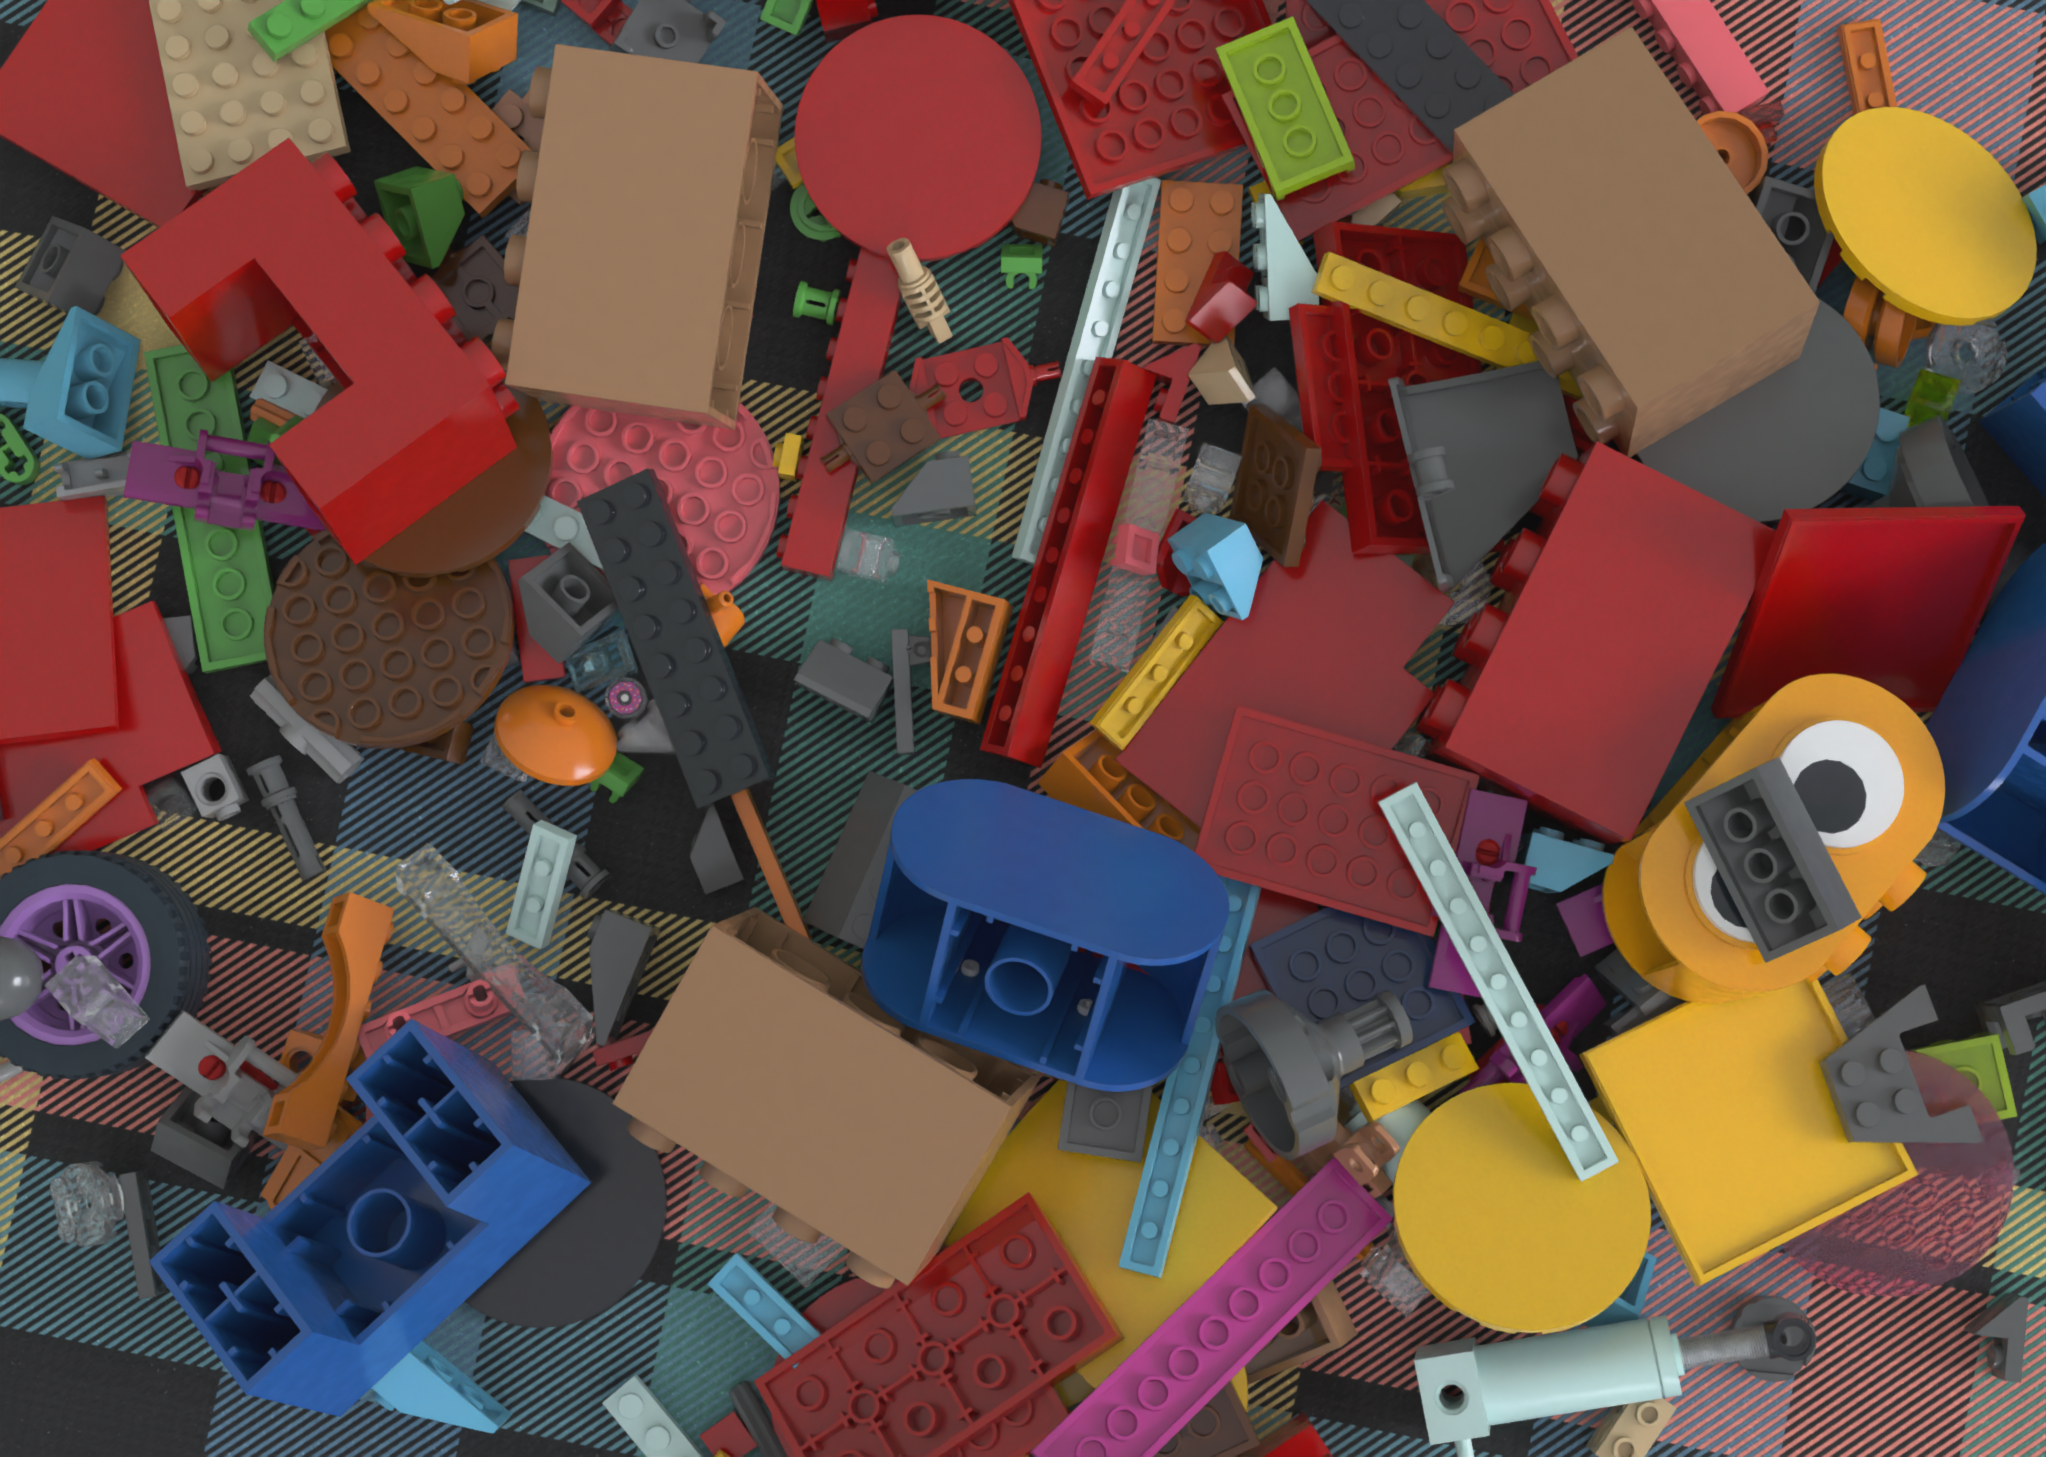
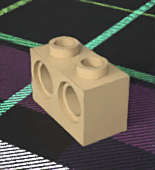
M1664 1398L1612 1406L1586 1446L1598 1457H1645L1677 1408Z

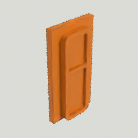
M338 1105L334 1120L337 1122L336 1131L332 1140L326 1145V1148L306 1151L288 1145L260 1194L267 1200L268 1206L271 1209L277 1206L364 1124Z

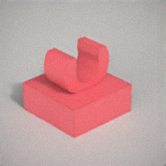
M1131 523L1119 525L1118 534L1112 541V544L1116 545L1115 558L1110 559V564L1143 576L1155 574L1160 534Z

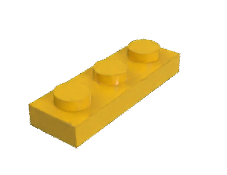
M1456 1032L1349 1085V1088L1367 1122H1373L1475 1072L1479 1067L1460 1032Z

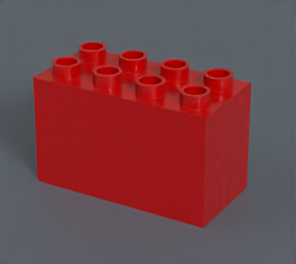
M1597 441L1580 455L1578 460L1562 452L1555 460L1538 494L1540 500L1529 510V512L1541 517L1535 532L1523 528L1516 540L1510 538L1489 576L1488 583L1505 591L1498 607L1496 608L1485 603L1479 614L1473 612L1453 648L1451 656L1469 664L1460 683L1448 678L1443 687L1437 685L1434 688L1433 692L1435 695L1421 712L1415 725V730L1432 738L1423 755L1424 758L1480 775L1478 785L1499 795L1527 800L1526 809L1585 839L1605 845L1632 840L1756 588L1776 530Z

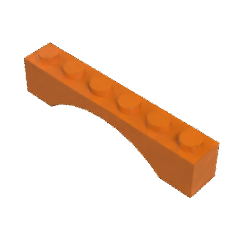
M352 892L332 899L321 936L329 956L333 978V1004L328 1028L320 1048L307 1068L290 1085L274 1095L262 1136L306 1151L326 1148V1145L332 1140L337 1126V1122L334 1120L337 1106L344 1099L348 1089V1081L346 1080L350 1063L356 1058L360 1047V1041L357 1039L361 1024L370 1013L371 1001L368 999L372 985L378 980L382 971L383 964L380 961L382 950L393 933L394 924L391 922L394 908Z

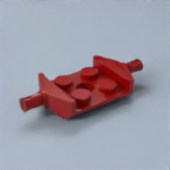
M1007 337L1002 338V342L923 360L922 357L916 358L909 390L918 396L936 383L940 385V391H944L946 398L928 408L927 413L929 421L941 439L1026 420L1033 387L1037 386V382L1062 378L1058 360L1033 367V365L1028 364ZM975 381L982 386L983 394L979 400L967 402L961 398L959 390L965 382Z

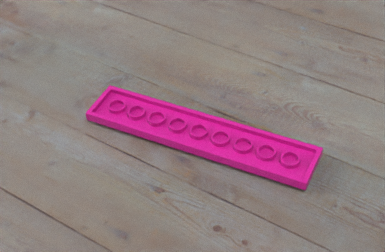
M1333 1157L1030 1453L1034 1457H1153L1393 1218L1363 1186L1358 1184L1344 1166Z

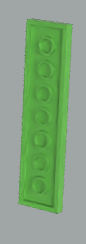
M183 345L144 352L161 445L196 451L200 429L209 430V435L247 441L234 367L211 382ZM210 451L205 452V459L216 462V470L250 475V469L252 468L251 459ZM172 506L202 672L211 673L267 662L264 648V622L266 610L270 606L275 589L262 521L255 520L254 531L196 522L194 521L195 509Z

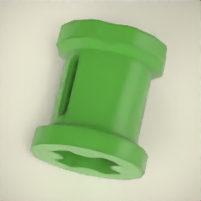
M801 281L795 297L793 317L800 318L801 315L826 320L827 325L833 326L841 299V290L834 289L833 292L808 287L807 282ZM809 300L824 303L825 307L810 304Z

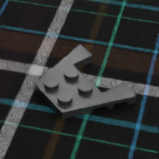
M1925 984L1912 988L1893 1006L1884 1010L1870 1024L1857 1031L1819 1061L1848 1143L1975 1144L1983 1141L1970 1105L1932 1117L1928 1115L1905 1053L1900 1033L1938 1020Z

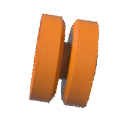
M1716 111L1701 116L1697 123L1745 193L1748 194L1760 184L1767 170L1768 149L1763 134L1751 120L1736 112Z
M1856 276L1843 317L1857 332L1865 344L1868 353L1873 347V355L1877 364L1898 368L1902 364L1910 346L1918 317L1899 309L1883 299L1884 292L1878 289L1866 277L1861 280Z

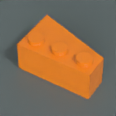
M927 579V592L929 593L930 603L929 631L931 632L932 657H930L932 709L942 715L980 725L1014 607L1005 599Z

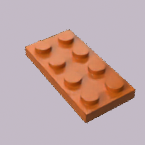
M1162 180L1152 344L1189 346L1195 343L1202 347H1209L1212 343L1185 323V320L1215 253L1227 251L1239 261L1243 185ZM1235 327L1227 334L1233 345L1235 340Z

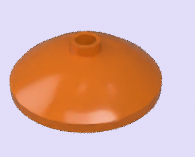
M533 685L521 688L505 698L495 717L494 732L496 740L505 756L524 773L546 783L561 786H576L590 783L608 771L616 756L617 736L609 718L593 701L568 688L554 685Z

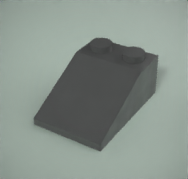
M605 909L602 916L596 915L587 935V938L593 940L589 953L596 1043L602 1046L616 1042L662 929L617 910Z

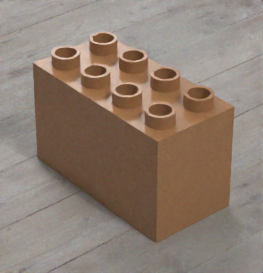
M1632 26L1454 129L1453 164L1442 170L1444 181L1452 195L1442 201L1444 214L1453 231L1464 244H1468L1481 237L1489 249L1495 262L1485 268V274L1501 304L1508 311H1511L1524 303L1536 321L1539 329L1529 335V342L1544 370L1552 378H1556L1568 371L1580 388L1584 397L1574 402L1573 408L1580 425L1593 443L1598 441L1604 444L1613 439L1622 454L1632 457L1637 452L1800 358L1820 301Z
M555 44L552 68L536 67L530 84L529 109L533 118L544 119L540 151L525 150L518 166L516 182L519 201L532 203L527 236L513 234L510 237L504 259V279L506 284L519 287L515 319L501 318L498 320L491 348L492 354L503 370L507 371L506 385L546 403L735 430L784 107L758 71Z
M754 907L711 926L612 1104L632 1115L627 1125V1130L644 1145L660 1152L670 1153L676 1143L705 1161L699 1174L712 1187L727 1195L738 1198L744 1197L750 1188L778 1206L772 1215V1219L785 1232L809 1243H816L823 1233L851 1251L846 1259V1265L854 1274L877 1287L890 1288L895 1278L909 1286L942 1249L1040 1078L1013 1062L916 1030L895 1020L872 999L864 984L861 970L757 907Z

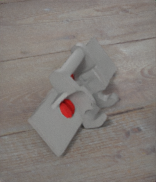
M184 1010L178 1014L145 1054L147 1060L201 1095L194 1104V1115L197 1118L208 1123L213 1117L231 1129V1140L242 1148L247 1146L249 1142L248 1135L251 1130L261 1136L263 1135L274 1095L290 1085L301 1074V1072L295 1074L254 1046L255 1040L249 1036H244L235 1046ZM271 1078H273L274 1080H276L277 1082H279L280 1085H278L277 1083H275ZM264 1137L283 1151H286L288 1144Z

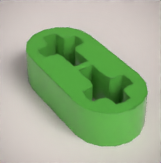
M0 414V426L6 427L1 431V434L7 442L4 446L0 442V474L4 479L17 485L32 483L40 473V461L17 424L11 418ZM12 452L18 458L28 460L23 465L25 472L22 475L15 471L11 472L15 467V462L9 455Z

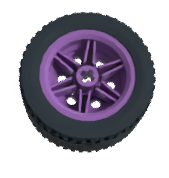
M69 850L39 855L38 859L31 858L25 864L13 867L12 872L4 873L0 877V936L19 939L32 947L40 960L51 963V970L44 973L40 995L33 1005L22 1015L0 1021V1056L2 1058H8L14 1066H23L25 1071L35 1072L43 1077L51 1076L53 1079L65 1078L74 1080L118 1074L141 1067L149 1062L145 1058V1054L182 1010L194 1018L198 1017L197 1012L204 1004L202 1001L203 996L207 994L209 989L207 987L208 980H211V974H208L209 966H212V959H210L209 954L211 946L207 944L208 931H205L203 926L205 922L202 917H199L196 904H192L190 895L182 891V886L178 882L171 881L172 877L161 872L154 865H148L146 861L138 860L128 855L87 850ZM102 918L107 919L111 924V930L105 934H101L97 929V923ZM60 921H63V938L59 937L54 929L55 925ZM125 953L131 954L134 960L130 969L123 968V954ZM77 957H84L86 960L81 965L83 972H76L74 968L79 964ZM106 991H110L115 995V1001L110 1007H105L101 1001V997ZM64 994L67 995L68 1010H62L59 1007V999Z

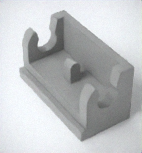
M131 451L105 455L90 460L81 459L56 463L54 470L57 473L59 472L62 480V485L56 486L57 498L70 500L96 496L108 498L123 495Z

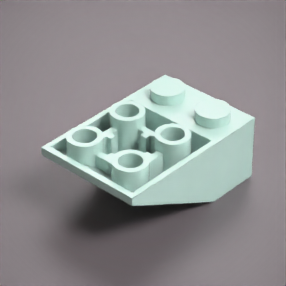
M1258 193V202L1251 203L1252 227L1259 228L1260 244H1253L1254 269L1261 270L1262 285H1255V300L1257 301L1255 307L1259 312H1263V317L1269 321L1290 320V307L1298 303L1319 305V296L1311 293L1317 273L1272 195Z

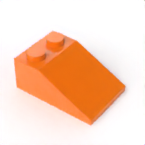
M375 0L368 3V12L434 72L451 77L455 83H475L477 79L491 72L499 71L501 67L517 60L518 13L477 0H461L451 5L446 4L443 0Z

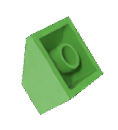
M415 166L374 180L384 220L406 251V255L402 257L404 261L432 269L440 266L465 215L462 205L464 193L460 182L455 178V174Z

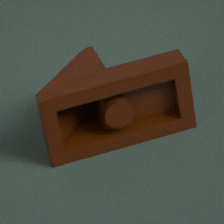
M462 722L434 739L402 747V750L452 763L464 764L473 733V726L470 723Z

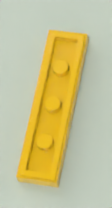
M1190 594L1089 724L1116 748L1123 751L1224 621L1201 599Z

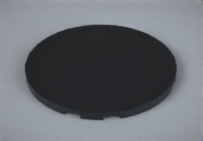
M540 1076L513 1080L510 1083L592 1183L464 1302L493 1319L512 1325L547 1328L573 1324L588 1319L616 1303L631 1290L651 1264L661 1242L667 1218V1182L658 1151L644 1145L628 1132L627 1125L632 1115L612 1104L615 1098L592 1085L562 1077Z

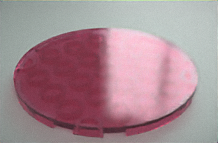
M1905 1048V1053L1928 1115L1932 1117L1970 1105L1983 1141L1975 1144L1902 1143L1918 1175L1781 1244L1799 1265L1815 1277L1842 1290L1865 1296L1902 1297L1930 1291L1933 1287L1961 1276L1974 1266L1995 1242L2003 1228L2013 1197L2014 1161L2007 1132L1992 1104L1975 1084L1952 1066L1932 1056Z

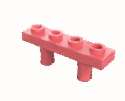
M512 966L362 1024L358 1039L367 1060L411 1018L450 1038L528 1007V1004Z

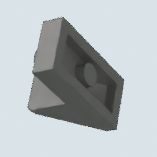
M2015 1293L2003 1295L1968 1323L1963 1330L1974 1335L1995 1337L1994 1343L1990 1344L1987 1354L1988 1366L1992 1369L1991 1375L2004 1381L2021 1383L2029 1298Z

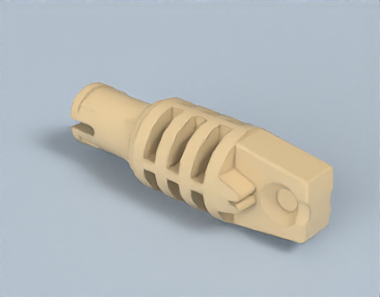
M899 238L887 246V252L899 274L898 288L917 327L922 329L927 326L933 338L940 344L953 336L944 318L946 314L950 313V309L931 270L921 265L910 241L907 238Z

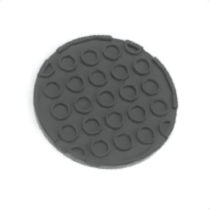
M1818 298L1820 304L1800 358L1637 452L1636 456L1642 464L1764 525L1779 523L1784 509H1814L1819 505H1823L1842 490L1858 471L1869 452L1876 433L1880 410V394L1877 374L1865 344L1844 317Z

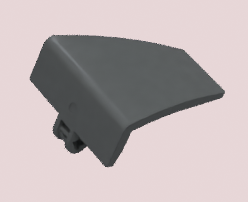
M1539 361L1411 386H1405L1404 380L1399 377L1388 379L1440 592L1451 591L1540 500L1538 498L1540 489L1561 452L1578 460L1558 377H1550Z

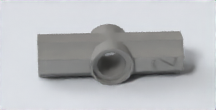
M271 675L264 678L254 688L250 697L281 727L279 729L280 733L304 755L308 754L336 783L340 784L357 770L364 760L360 753L352 745L330 738L304 721L283 698Z

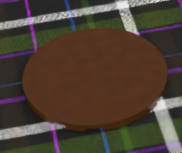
M337 380L326 391L315 411L344 391ZM506 385L520 407L519 410L505 419L517 448L363 559L362 562L373 568L377 567L382 570L398 573L399 576L433 578L434 575L455 571L460 573L477 567L496 557L514 543L528 528L541 507L540 503L551 479L553 467L551 434L539 400ZM327 530V532L330 534V536L335 540V538H334V537L331 535V533Z
M327 530L314 536L315 539L298 555H294L276 581V590L270 606L266 610L264 622L265 655L271 676L283 698L304 721L322 734L352 746L372 749L402 748L434 739L461 724L484 703L496 687L510 656L515 622L510 589L501 568L494 558L460 573L455 571L434 575L433 578L399 576L398 573L382 570L377 567L373 568L362 561L355 565Z

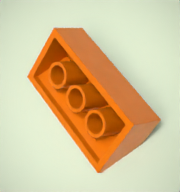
M1097 730L1064 751L1038 782L1052 799L1167 836L1194 852L1201 828L1118 763L1115 759L1122 750L1116 748Z

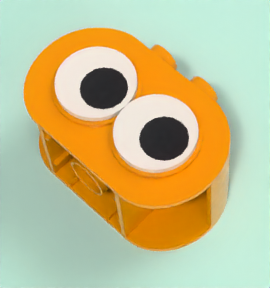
M1817 674L1797 679L1778 690L1769 700L1739 718H1733L1642 820L1632 840L1621 844L1614 853L1613 863L1607 866L1602 885L1603 913L1609 933L1623 958L1644 980L1655 988L1675 998L1702 1004L1728 1003L1785 988L1804 979L1812 983L1827 970L1835 976L1841 974L1862 954L1871 941V936L1858 926L1861 920L1871 917L1883 905L1889 911L1897 909L1916 891L1927 875L1913 860L1936 832L1945 799L1944 770L1933 737L1917 714L1898 697L1872 682L1842 674ZM1780 757L1862 918L1833 934L1765 963L1684 802L1757 766Z

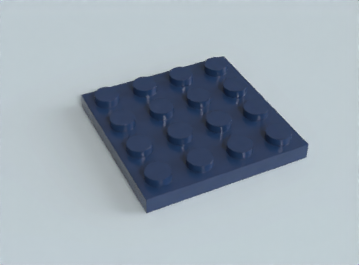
M1326 907L1248 946L1271 993L1313 1022H1318L1337 1012L1343 1015L1370 1002L1372 996L1384 990L1392 992L1403 1006L1412 1027V1043L1400 1049L1392 1047L1365 1060L1364 1066L1341 1077L1340 1090L1475 1023L1460 993L1428 987L1436 945L1431 936Z

